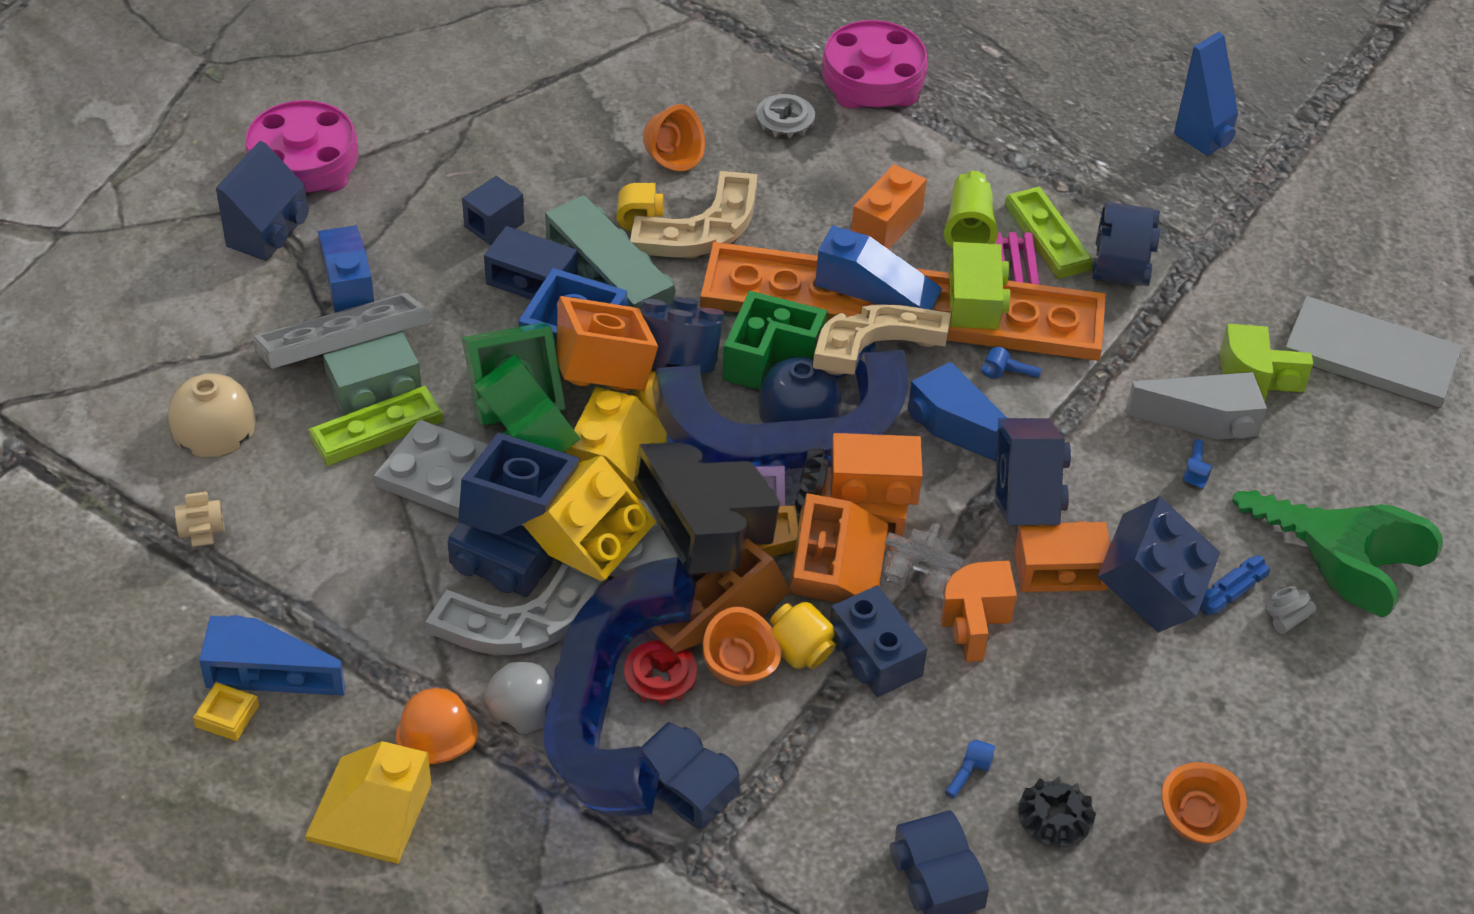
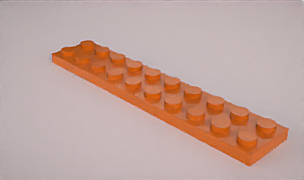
M713 242L700 297V308H714L739 313L748 292L753 291L827 310L826 323L840 313L849 317L861 314L863 306L879 304L815 286L818 255ZM916 269L942 287L941 295L933 310L950 313L949 273ZM1008 281L1007 285H1003V289H1010L1008 314L1001 313L999 330L950 327L949 323L946 341L1100 361L1106 293Z

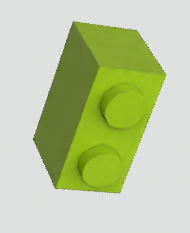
M953 242L949 267L950 327L999 330L1001 313L1008 314L1010 306V289H1003V285L1008 283L1009 262L1002 261L1001 244Z

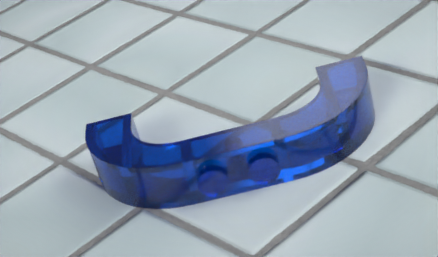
M904 350L863 353L855 370L860 405L853 412L834 418L759 424L732 422L719 415L708 403L703 390L699 365L657 368L652 390L656 412L669 437L674 443H685L698 448L702 452V463L748 461L755 466H784L785 471H787L788 469L803 468L808 451L813 447L825 449L824 458L829 459V467L833 433L887 435L897 419L907 396L908 368Z
M679 557L666 558L639 565L618 575L601 587L590 597L575 616L566 634L559 664L555 667V682L550 701L545 709L544 747L547 758L577 799L588 808L601 814L630 817L650 815L653 811L660 773L642 748L635 746L609 750L599 749V742L617 661L625 647L635 637L650 628L663 624L690 621L696 583Z

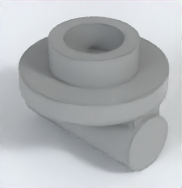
M1295 586L1286 587L1275 592L1271 596L1272 602L1266 607L1269 616L1273 618V627L1279 634L1287 633L1316 612V606L1311 600L1309 592L1307 590H1297Z

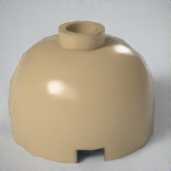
M204 373L191 377L180 384L170 399L168 423L171 435L178 447L181 448L182 444L184 447L190 448L192 455L198 457H219L232 453L240 448L239 441L244 439L248 433L249 438L254 433L255 413L246 389L229 376L219 373Z

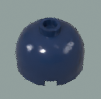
M805 357L785 359L778 362L764 376L758 396L760 419L771 431L782 437L792 438V433H806L805 439L816 438L829 432L838 421L841 406V392L838 380L833 374H829L824 370L814 369V359Z

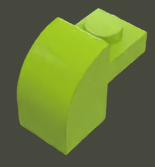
M1227 324L1220 348L1222 374L1253 372L1264 401L1266 400L1268 390L1305 392L1313 367L1312 353L1271 350L1268 326Z

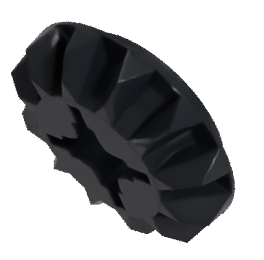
M813 447L808 451L796 494L795 508L797 513H801L807 493L821 496L829 459L824 458V448Z
M1059 776L1055 780L1048 782L1039 778L1034 786L1025 788L1018 805V816L1024 830L1038 842L1053 847H1068L1083 841L1091 832L1096 812H1094L1092 807V797L1084 795L1080 791L1078 783L1072 786L1062 783ZM1059 803H1066L1065 813L1060 812L1056 817L1052 816L1050 820H1047L1050 806L1055 807Z

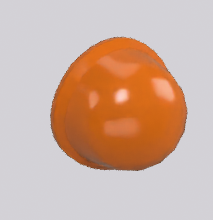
M683 104L670 106L666 110L653 115L646 123L643 131L645 149L661 166L674 171H686L695 167L701 161L705 151L704 130L698 115L689 106Z
M744 607L727 608L715 615L706 628L702 645L704 659L712 675L723 684L735 687L749 685L752 682L768 677L778 667L781 659L780 643L773 636L772 627L756 612Z
M442 688L424 689L414 694L405 704L401 721L397 727L396 745L428 752L429 765L443 763L465 754L476 744L479 736L478 726L457 694Z
M1192 762L1181 765L1170 772L1161 790L1162 806L1171 828L1180 837L1191 842L1203 844L1219 842L1231 835L1241 824L1245 816L1247 798L1243 784L1232 772L1215 764Z

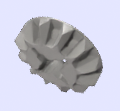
M791 94L773 95L762 100L756 109V122L761 124L762 132H773L775 138L780 135H786L791 139L793 134L804 136L807 129L813 128L815 110L807 100ZM788 113H791L790 117L786 120L783 119Z

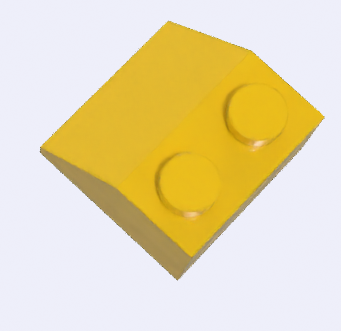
M596 386L574 429L580 440L567 449L566 454L580 458L579 463L602 455L637 499L644 500L634 483L639 444L667 443L666 435L671 431L637 397Z

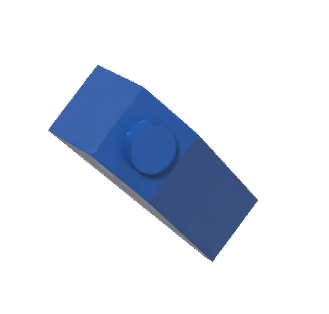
M1220 32L1215 33L1193 48L1174 130L1176 136L1206 156L1219 148L1228 146L1236 133L1234 127L1238 109L1225 37Z
M357 225L317 231L334 313L374 302L370 268Z
M832 225L818 250L815 286L879 305H902L929 310L934 309L941 295L942 287L870 236Z
M952 362L911 381L908 410L916 422L921 423L932 435L996 462L998 418L1007 417Z
M239 615L228 617L210 616L199 659L205 688H212L218 682L238 690L344 696L346 687L341 660L257 618H245Z

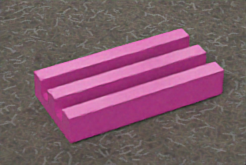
M998 232V239L995 244H1001L1002 261H1005L1003 249L1010 250L1014 281L1023 282L1019 249H1023L1027 281L1030 284L1040 285L1032 233H1024L1023 238H1017L1016 232H1009L1008 238H1002L1001 232Z

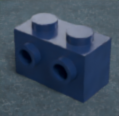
M878 585L832 605L830 622L833 624L835 631L833 639L836 643L835 649L839 652L843 651L851 662L856 678L860 683L867 684L876 697L882 696L923 676L927 648Z

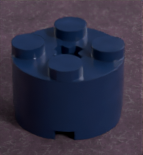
M1105 202L1097 231L1095 245L1097 246L1096 256L1098 258L1093 257L1092 279L1133 286H1149L1152 274L1151 253L1157 252L1160 238V229L1158 228L1160 211L1153 210V208Z
M676 297L673 299V304H667L655 299L642 300L641 313L658 345L652 368L665 371L666 365L679 367V373L704 374L714 371L718 359L724 312L714 308L699 309L697 308L698 301L689 298Z

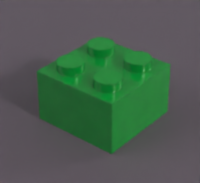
M542 322L461 337L476 420L482 425L501 421L497 417L490 422L475 402L481 395L474 385L514 354L523 363L558 410H566L552 327Z

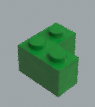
M749 291L724 344L722 380L760 390L764 376L770 371L773 362L778 363L794 357L814 359L820 332L826 324L827 310Z
M515 354L474 385L481 395L475 402L490 422L497 417L507 428L502 434L562 453L580 440L574 429Z

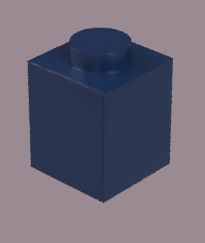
M498 176L493 177L462 198L464 227L489 245L494 243L506 226L516 229L525 223L523 194L518 188L509 185Z

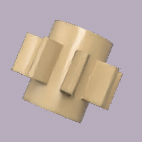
M207 492L186 494V505L175 506L179 539L191 537L192 547L214 544V534L225 532L221 501H209Z

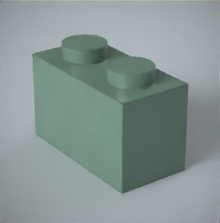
M403 331L323 354L327 384L343 416L422 387L419 362Z

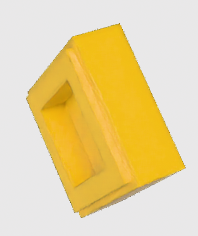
M216 682L193 716L194 725L196 728L238 741L259 707L258 696Z

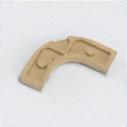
M720 171L715 200L712 206L700 215L684 219L634 216L630 241L640 251H644L650 256L683 257L686 259H695L700 255L711 253L713 242L731 244L743 234L751 222L754 212L758 174Z
M902 305L863 306L861 314L849 317L840 313L831 318L820 332L814 353L813 368L824 370L833 375L844 373L854 375L862 349L873 342L882 340H905L915 342L924 347H933L935 345L945 347L951 313Z

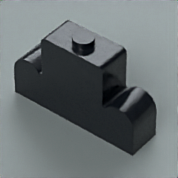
M685 443L639 444L634 483L689 574L726 572L738 568L741 563L744 540L747 538L755 545L773 543L780 502L774 490L768 486L753 463L748 461L702 463V452L698 448Z

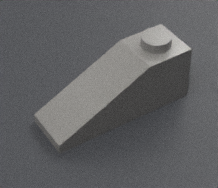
M1253 372L1132 381L1126 407L1129 416L1218 440L1258 437L1267 410Z

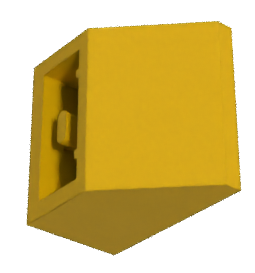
M599 455L579 463V466L547 511L523 523V525L549 556L599 581H603L638 544L656 521L605 458Z

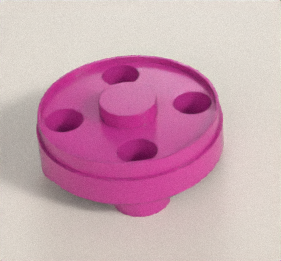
M880 20L857 21L840 27L828 38L823 52L822 76L826 85L836 94L835 99L837 103L843 107L854 109L860 107L885 108L894 105L909 106L918 100V94L925 84L928 65L927 52L921 39L901 25Z
M297 100L275 105L259 114L252 121L246 133V155L259 141L266 143L304 184L305 194L322 190L333 192L344 188L348 184V175L352 172L358 160L357 135L350 118L337 107L319 101Z

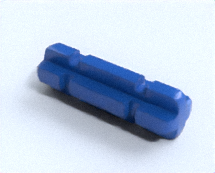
M1260 555L1249 557L1240 564L1239 568H1234L1215 582L1211 589L1207 588L1201 604L1202 612L1208 616L1217 614L1227 607L1228 602L1232 603L1254 587L1256 581L1260 582L1269 575L1270 567L1265 563V559Z

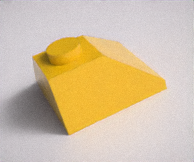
M381 741L341 757L305 835L306 841L399 864L432 785L428 752Z

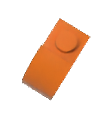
M1010 561L977 562L966 565L957 570L946 585L941 613V627L953 626L955 643L962 644L966 662L984 661L989 635L987 624L1012 623L1017 594Z

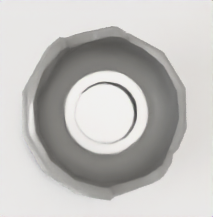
M513 662L503 666L491 677L484 692L486 706L489 708V712L498 724L502 722L509 723L520 734H528L547 726L557 716L561 703L549 673L540 665L531 662Z

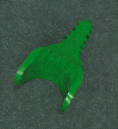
M1257 490L1250 492L1238 491L1233 496V503L1238 506L1240 513L1251 512L1253 519L1266 518L1268 525H1280L1282 532L1294 531L1297 538L1306 542L1329 588L1348 603L1381 618L1389 615L1396 607L1398 589L1393 580L1377 567L1391 563H1404L1421 567L1435 561L1440 555L1443 546L1442 535L1433 522L1392 505L1379 504L1324 510L1321 507L1308 508L1306 504L1292 505L1289 500L1277 501L1273 495L1261 496Z

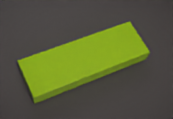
M1040 186L1006 195L1005 207L1024 233H1032L1035 249L1057 279L1092 270L1094 260Z
M424 385L309 428V434L326 466H330L406 437L419 419L434 425L443 423V412Z

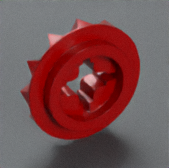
M653 640L633 649L624 663V678L627 682L629 692L639 694L643 703L648 699L657 700L661 706H663L666 700L676 699L680 702L684 693L694 688L697 677V664L693 655L687 649L674 653L660 640ZM652 665L662 673L668 671V681L663 680L659 676L652 678Z

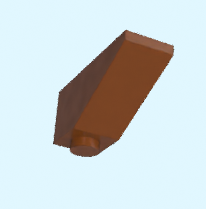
M747 538L744 540L741 563L738 568L726 572L706 573L647 625V628L669 649L677 653L703 643L707 626L719 612L731 607H744L763 617L791 593V590L774 559Z

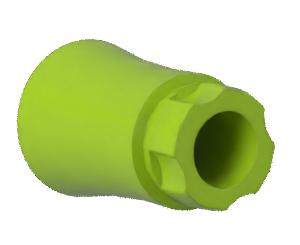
M971 170L966 174H960L955 179L954 187L951 191L949 216L944 228V239L951 249L953 242L995 244L998 239V228L993 211V192L990 183L986 180V175L979 171Z

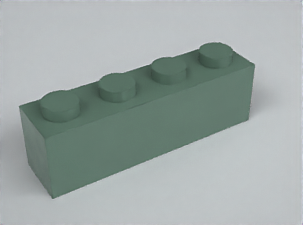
M585 195L545 212L546 239L577 250L579 276L627 290V306L639 308L640 311L642 300L655 299L667 304H673L676 289L672 279L667 274H663L651 262L647 253L640 251L629 240L626 232L621 228L618 229L607 218L604 210L599 206L596 207Z

